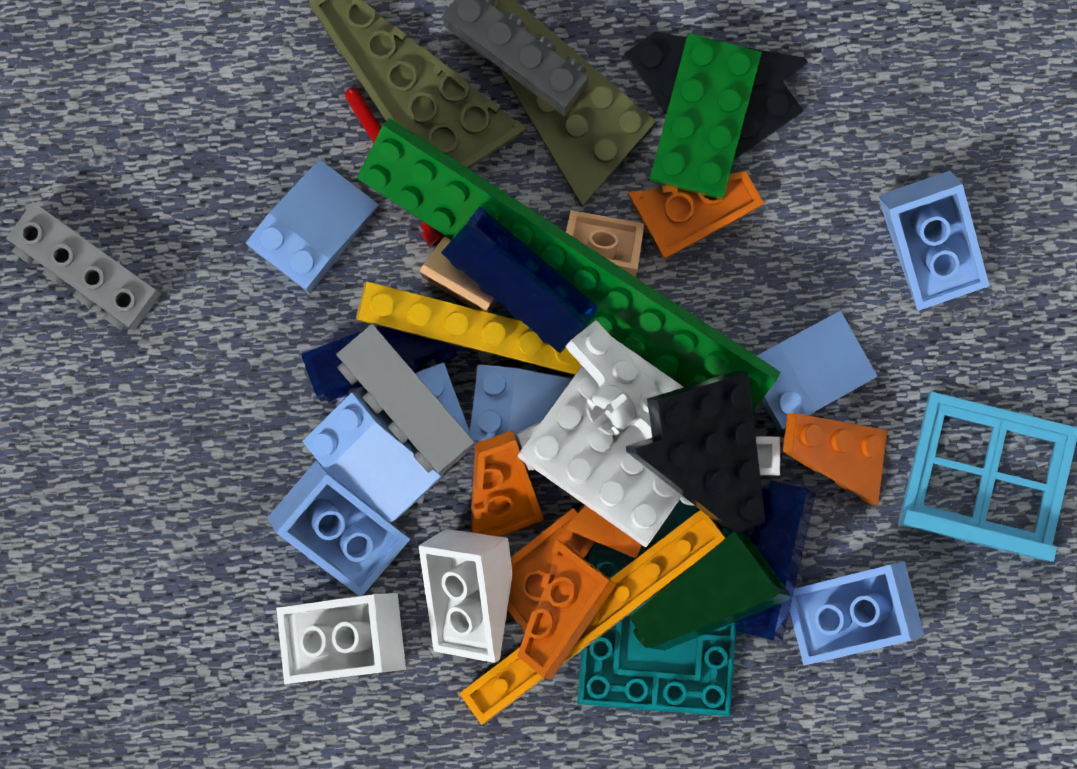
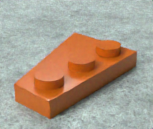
M746 171L729 175L723 200L667 185L645 191L628 192L632 204L664 260L764 205Z
M512 430L475 443L470 532L500 537L544 521L525 464L517 457L520 450Z

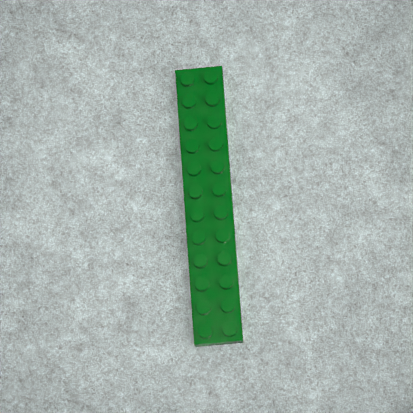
M388 118L382 125L357 176V179L452 241L494 264L500 271L511 274L509 278L586 328L597 320L611 337L683 387L737 370L746 371L749 377L752 411H754L776 382L781 372L396 121Z

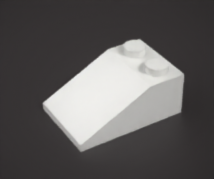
M445 529L419 545L433 650L435 652L496 663L500 660L513 575L508 538Z
M398 593L372 594L276 608L284 684L406 670Z

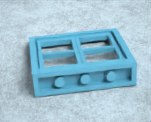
M932 391L929 392L898 525L1042 561L1054 562L1057 546H1053V540L1076 446L1077 427ZM944 416L992 427L983 468L935 457ZM1007 431L1054 443L1045 484L997 472ZM933 464L981 476L971 517L924 505ZM995 479L1043 491L1034 532L986 521Z

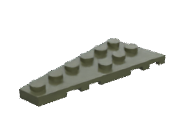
M312 0L308 3L385 121L391 118L468 169L527 131V127L514 120L500 109L496 103L487 99L469 85V82L425 48L420 47L407 37L403 31L389 23L363 0Z
M494 0L493 6L504 15L507 11L512 12L525 23L524 30L534 37L537 34L546 37L555 45V53L565 60L568 56L572 57L586 69L584 74L588 77V86L564 116L499 68L574 192L581 207H583L656 124V120L516 0Z

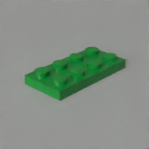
M688 33L649 181L723 200L762 52Z

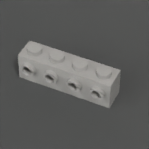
M34 202L31 203L6 237L8 241L15 245L11 251L28 264H31L34 259L46 267L42 272L44 276L60 287L64 282H67L76 289L72 295L90 309L96 303L107 311L103 318L121 331L125 326L136 330L161 296V293Z
M373 324L336 354L342 361V364L337 367L351 385L357 381L361 383L367 390L363 399L377 415L384 410L393 422L388 425V428L402 444L408 439L418 450L413 457L427 473L435 469L441 476L475 446L474 441Z

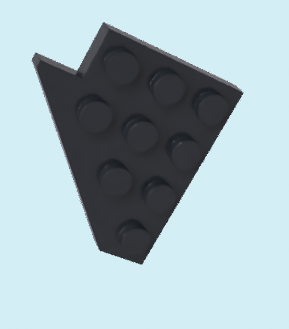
M654 32L625 52L624 56L662 110L667 114L687 37ZM752 49L762 53L734 160L803 113L804 110L783 81L807 65L808 61L804 57Z
M737 370L648 398L652 438L626 446V452L724 529L740 532L766 522L748 372Z

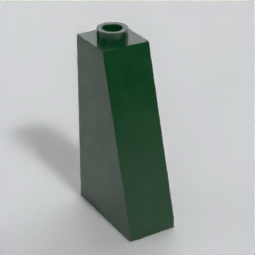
M734 531L629 618L636 627L633 630L636 638L644 647L665 651L786 602L792 596L750 537Z

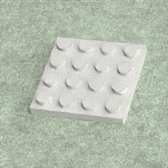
M614 339L663 394L683 388L679 383ZM582 366L517 457L641 545L647 547L682 495L626 452V446L648 439L638 427L630 425L618 435H608L597 429L609 419L605 413L594 422L589 420L586 402L599 389V385Z

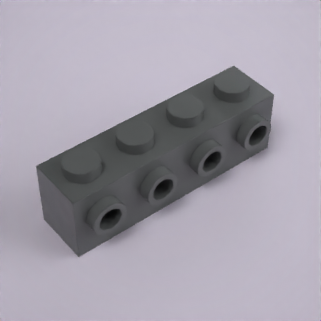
M454 0L442 16L444 27L565 116L588 86V77L584 74L586 72L585 67L572 57L568 56L566 60L554 52L556 47L551 41L541 34H537L536 37L532 36L523 29L525 23L510 11H507L504 15L493 6L494 0Z

